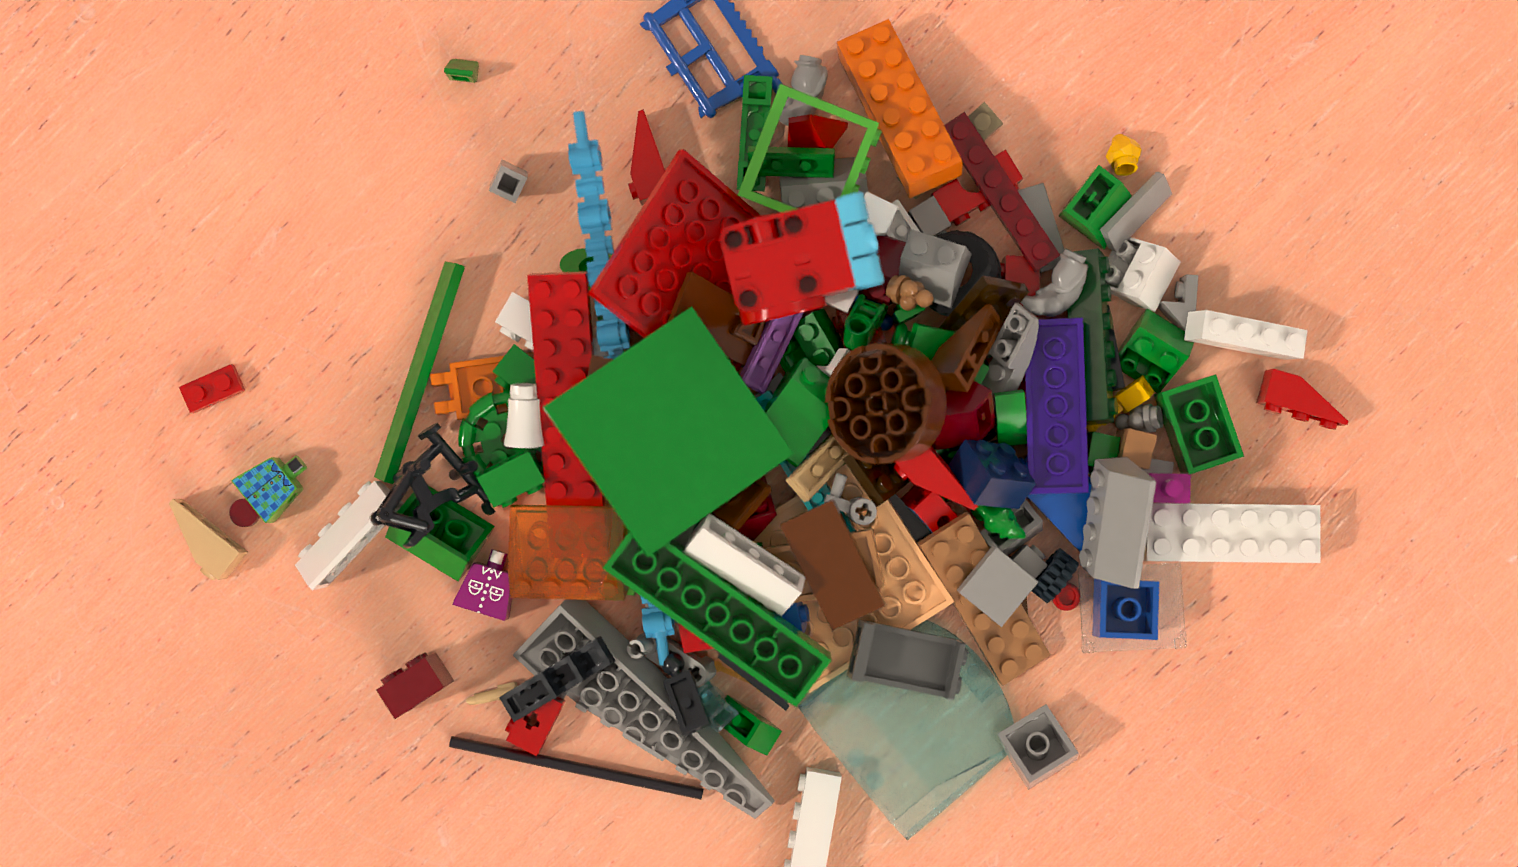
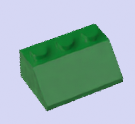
M428 486L432 495L438 493V491ZM414 492L397 513L413 517L412 511L419 505ZM452 500L441 504L429 514L434 523V528L411 548L406 549L403 547L411 532L389 526L385 538L457 582L472 565L495 527Z

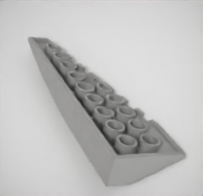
M575 590L513 654L533 675H536L601 636L616 661L558 697L564 699L566 695L577 703L575 707L586 713L588 710L601 718L600 723L608 728L615 727L622 731V736L661 761L667 759L676 765L675 769L684 775L688 772L702 781L701 786L709 791L713 789L723 794L724 800L755 819L774 803L775 800L712 725L686 737L682 735L663 683L668 678L644 655L640 658H632L627 652V646L631 645L629 644L630 641Z

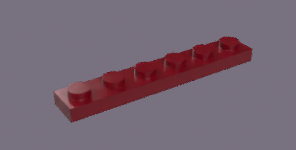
M963 112L946 123L944 126L962 159L963 166L1033 271H1038L1059 257V252L966 113Z

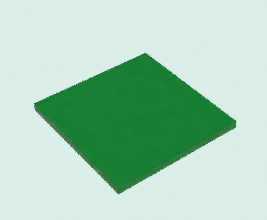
M690 307L543 407L646 557L656 552L794 454L693 307Z

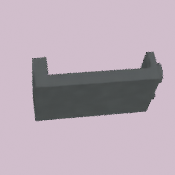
M859 619L847 677L856 682L863 683V681L941 696L947 700L954 701L955 694H959L962 678L959 675L961 665L964 666L966 664L968 649L965 648L966 643L958 639Z

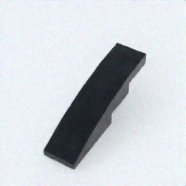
M599 636L503 694L499 699L513 722L616 660L602 637Z

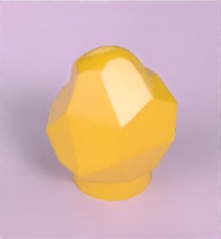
M1117 134L1113 137L1105 157L1117 175L1128 176L1137 171V164L1142 149L1134 139L1124 134Z

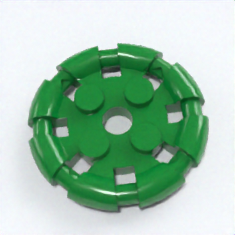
M503 389L502 393L493 394L491 392L482 396L470 406L468 416L461 421L458 432V446L462 447L464 455L461 458L464 463L471 460L477 462L478 469L473 472L476 477L480 471L487 468L490 461L494 465L526 449L504 446L502 437L507 430L508 411L498 413L497 405L506 403L508 407L510 389ZM480 417L488 421L484 429L476 425ZM481 442L483 451L475 453L473 444ZM541 447L532 448L535 454L537 451L542 453Z

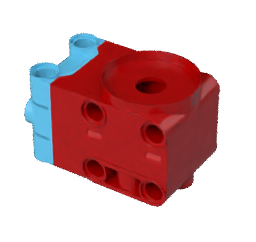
M863 192L845 195L835 200L778 214L756 217L720 230L721 247L734 300L739 308L743 326L827 306L825 297L883 284L884 278L879 257L876 255L878 250L873 224L868 222L869 215Z

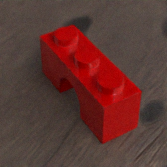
M1005 149L995 155V158L1015 188L1019 190L1018 184L1023 180V177ZM957 178L936 190L930 196V198L932 196L935 197L950 223H954L956 227L971 218L969 213L977 208L982 212L991 207L981 191L975 193L966 191L960 185Z

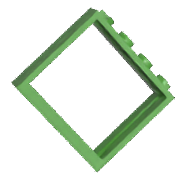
M780 84L738 196L779 212L798 209L752 190L788 97L867 128L840 197L858 193L860 185L855 183L859 173H866L871 160L866 155L870 145L876 147L882 130L877 129L879 123Z

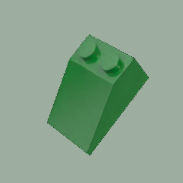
M805 357L786 371L773 393V397L764 408V412L794 453L786 461L795 468L800 465L829 425L828 420H830L828 402H825L830 377Z

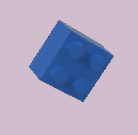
M1094 578L1092 636L1099 638L1158 640L1159 581L1140 580L1139 588L1133 589Z

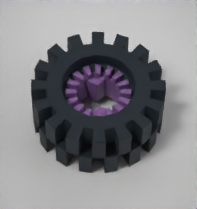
M1061 548L1049 556V559L1045 561L1048 566L1035 578L1038 583L1032 589V592L1046 603H1049L1061 592V589L1067 585V582L1073 577L1072 575L1079 566V562Z

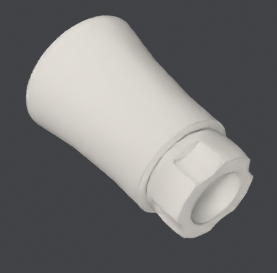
M511 384L504 446L513 448L544 446L540 418V399H537L536 384Z

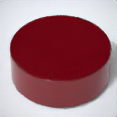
M239 499L230 507V519L239 527L253 526L260 518L246 499Z

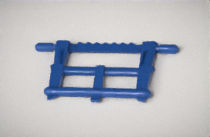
M670 0L653 14L646 12L643 16L644 21L639 24L643 29L652 32L671 61V64L666 66L670 75L674 76L678 73L699 104L698 112L700 118L702 119L705 115L708 118H713L716 115V110L743 97L744 75L735 81L690 12L689 8L701 0ZM714 0L757 66L745 75L773 77L772 89L776 94L780 84H782L780 79H777L779 73L769 59L766 60L763 56V47L757 46V38H752V30L746 29V20H740V12L734 11V3H730L729 0ZM677 15L681 17L698 44L697 47L682 57L661 27V25ZM704 54L726 86L710 98L706 96L688 68L689 65Z

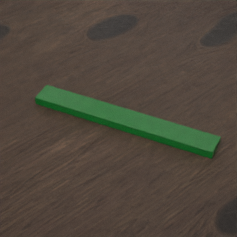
M444 262L374 475L375 478L386 483H395L393 476L399 470L465 269V266L457 263Z

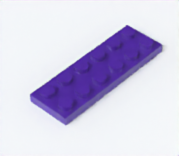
M1083 318L1040 319L1033 355L1025 373L1029 474L1036 482L1029 495L1089 493Z

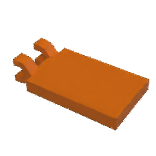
M533 352L526 353L534 359ZM504 356L449 363L450 372L430 374L433 387L449 385L451 399L450 401L434 402L435 414L443 415L456 412L457 420L466 419L470 412V406L479 398L491 392L493 394L502 393L504 388L494 381L497 376L493 374V370ZM506 403L497 405L498 413L508 411Z

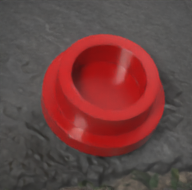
M1067 582V585L1061 589V592L1055 596L1052 602L1058 609L1070 611L1078 606L1081 598L1080 591L1074 584Z

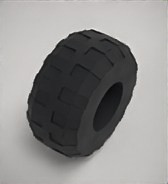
M953 230L935 236L966 246L972 253L969 261L972 263V276L967 284L959 288L952 308L934 302L929 306L932 310L947 317L983 275L1002 279L1001 264L994 249L982 237L968 231Z

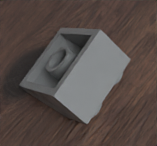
M911 229L901 255L899 276L905 275L913 281L921 282L925 290L932 293L934 303L952 308L972 253L966 246Z
M1047 704L997 734L1013 767L1028 790L1070 765L1078 758V751Z

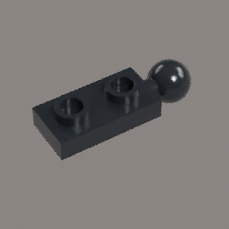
M669 652L662 669L665 673L671 675V678L663 681L681 733L686 737L712 724L693 672L690 670L682 672L684 668L683 657L677 652Z

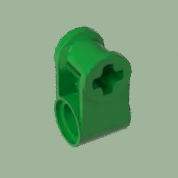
M860 294L845 321L844 345L851 351L860 346L869 345L877 329L880 328L885 319L888 305L885 303L879 305L867 300L865 295Z

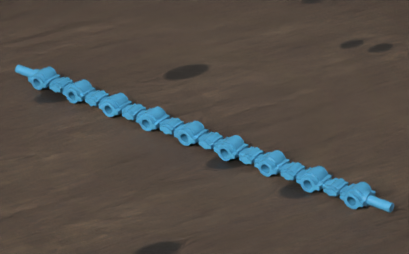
M579 111L573 112L577 143L568 144V156L573 175L580 174L581 179L575 180L578 198L584 197L585 202L577 203L578 220L582 234L590 233V239L584 240L587 257L593 256L594 258L593 262H587V276L591 288L609 261V254L614 253L612 235H605V231L612 230V218L608 199L600 200L599 195L605 194L603 177H596L597 171H603L601 149L598 140L589 141L585 112ZM594 299L596 316L603 315V320L596 321L601 352L608 351L609 356L604 357L615 359L624 353L623 349L631 348L629 327ZM641 596L642 604H648L647 608H642L643 630L646 638H655L659 665L663 666L665 659L669 655L667 636L675 635V621Z

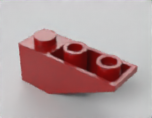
M1277 369L1265 370L1256 401L1257 404L1265 406V411L1275 414H1281L1282 411L1292 413L1291 418L1309 422L1310 418L1320 421L1319 426L1336 430L1337 426L1348 425V420L1301 376Z

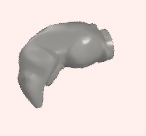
M800 55L799 61L795 60L794 62L797 64V68L792 76V88L821 100L828 77L827 69L825 66H821L822 59ZM789 97L786 100L779 121L788 126L789 117L807 114L814 115L817 108Z
M1065 248L1064 252L1060 254L1061 260L1053 269L1052 283L1036 291V295L1026 296L1021 301L1022 305L1036 316L1055 317L1066 311L1079 298L1087 277L1088 265L1084 263L1086 260L1084 256Z

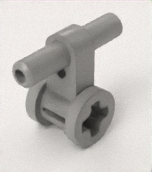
M837 473L830 495H826L824 503L834 499L838 509L846 512L848 518L857 524L867 525L873 522L877 514L875 504L863 497H854L850 501L842 499L841 496L847 476ZM863 505V508L867 509L866 515L861 514L859 517L855 509Z

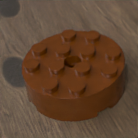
M878 343L855 348L839 361L827 385L825 402H828L830 420H828L831 432L839 445L848 454L860 461L871 464L903 462L916 458L934 443L943 427L946 415V393L942 378L935 365L926 355L908 345Z

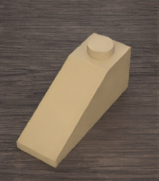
M172 499L169 505L195 562L202 567L200 571L211 580L227 579L248 551L183 499Z

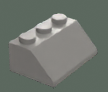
M855 157L834 159V178L779 176L781 202L799 209L839 198ZM859 173L855 184L860 185L858 192H863L865 196L866 192H868L866 173Z

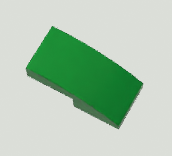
M1014 390L994 393L998 444L1006 443L1010 446L1027 444L1024 391Z

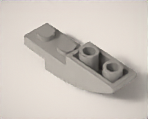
M1019 303L1014 304L988 352L993 358L988 365L989 371L981 385L992 390L995 417L994 393L1018 389L1029 366L1036 344L1039 319Z

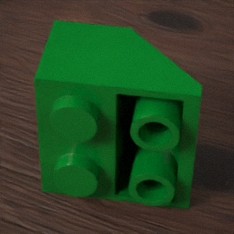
M1098 165L1058 216L1104 250L1107 244L1100 229L1123 207L1132 195L1120 180Z
M824 308L810 313L799 321L780 361L785 373L804 357L815 366H829L838 349L847 348Z
M1146 309L1118 350L1122 372L1135 380L1143 375L1154 392L1160 393L1189 358L1194 342L1185 341V331Z

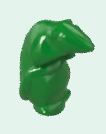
M978 505L975 510L970 509L976 519L984 521V528L987 531L999 533L1000 538H1026L1025 531L1017 522V518L1010 508Z

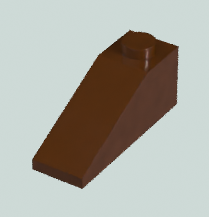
M986 304L943 343L931 360L942 378L945 391L968 392L1004 323L991 304Z

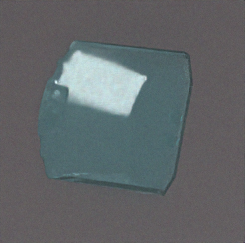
M928 620L911 629L962 641L948 630ZM967 645L965 647L968 649L967 661L964 666L961 665L959 675L962 678L959 694H955L954 701L947 700L941 696L863 681V683L852 681L847 677V669L815 689L798 705V708L818 735L907 841L1007 756L997 734L1014 724L1008 702L989 668Z

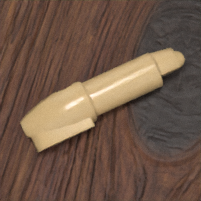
M517 682L498 685L496 689L475 693L474 696L466 699V703L478 705L496 700L501 701L499 697L515 688Z

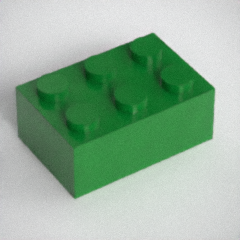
M1216 374L1154 394L1155 401L1162 411L1163 424L1180 474H1194L1244 457Z

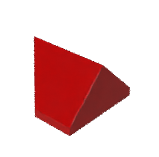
M812 114L789 117L787 147L833 148L847 130L848 122Z

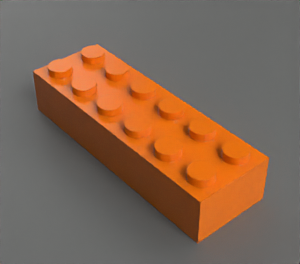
M887 19L837 41L839 60L869 119L879 123L877 129L882 130L879 139L909 199L962 176V159L890 20Z

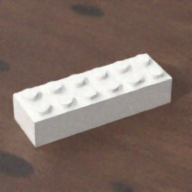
M1152 503L1143 561L1320 563V505Z

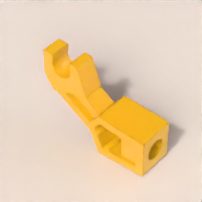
M1142 375L1125 386L1126 389L1117 392L1113 398L1116 397L1118 413L1121 411L1127 413L1151 398L1154 390ZM1106 424L1086 425L1088 432H1096L1100 426H1105Z

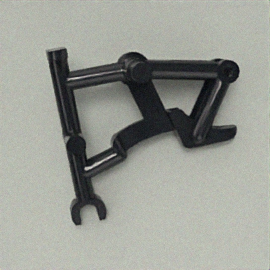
M438 422L426 428L418 435L420 440L428 438L432 445L415 461L405 463L394 474V486L377 511L370 515V521L375 526L382 524L411 532L409 538L403 544V547L406 549L415 546L434 528V523L429 514L445 502L452 500L454 503H460L477 494L483 501L481 508L486 515L489 516L496 512L473 473L478 469L477 462L471 460L464 463L437 432L441 428ZM441 453L454 468L449 472L450 479L458 480L463 478L468 485L460 490L448 488L432 495L422 474L431 468L430 462ZM410 486L419 502V505L412 511L413 517L394 512Z

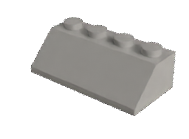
M1127 457L1095 459L1094 471L1091 473L1090 498L1087 500V520L1083 527V548L1079 554L1080 565L1093 578L1136 589L1139 588L1156 480Z

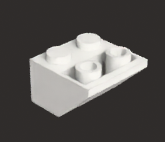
M1130 237L1124 241V244L1116 252L1111 251L1108 257L1110 272L1106 274V284L1110 285L1112 295L1134 306L1155 312L1181 261L1166 247Z

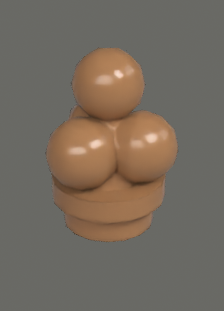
M893 276L887 285V296L891 298L892 302L900 304L901 308L906 311L913 310L917 304L920 307L926 308L933 303L934 297L932 293L925 290L921 282L913 281L908 276Z

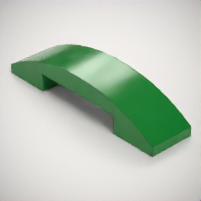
M744 75L737 190H740L748 169V146H757L771 109L773 77ZM757 176L753 191L765 192L766 176Z

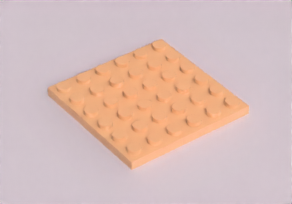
M846 464L841 466L827 481L830 489H832L836 474L846 475L847 480L841 498L848 501L854 497H863L871 500ZM798 495L775 509L777 516L752 542H762L763 548L788 543L780 524L808 511ZM889 499L876 507V517L870 524L860 525L850 520L856 531L873 528L885 584L884 587L878 589L886 605L831 630L817 599L802 602L803 605L806 604L808 606L810 621L807 622L805 634L830 651L832 659L811 687L809 693L848 669L859 619L911 630L955 602ZM862 505V507H856L855 512L860 517L861 514L866 515L867 509L863 508Z

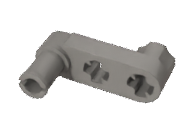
M642 633L636 640L629 642L631 645L627 646V652L632 658H640L646 655L649 660L659 665L655 638H646L645 633ZM667 636L669 652H677L683 657L684 668L682 672L692 671L697 686L706 683L716 675L717 670L712 658L708 656L701 658L693 652L684 653L683 646Z

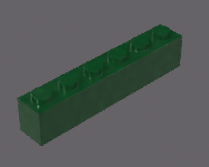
M1099 248L1073 251L1086 258L1084 263L1088 265L1087 277L1079 298L1067 309L1068 318H1083L1086 425L1114 423V415H1118V402L1116 397L1113 398L1112 386H1116L1115 369H1111V358L1115 357L1114 343L1109 341V330L1113 329L1112 314L1108 312L1107 302L1111 301V288L1109 284H1106L1105 280L1106 274L1110 272L1109 259L1107 256H1104Z

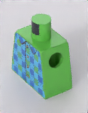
M297 455L286 464L280 458L271 457L231 481L265 523H274L304 489L296 477L305 471L307 466Z

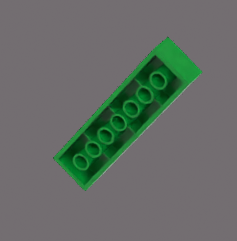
M628 531L606 561L603 569L793 706L797 707L832 661L831 652L776 612L767 609L761 602L745 594L738 587L684 553L685 547L675 539L646 557Z

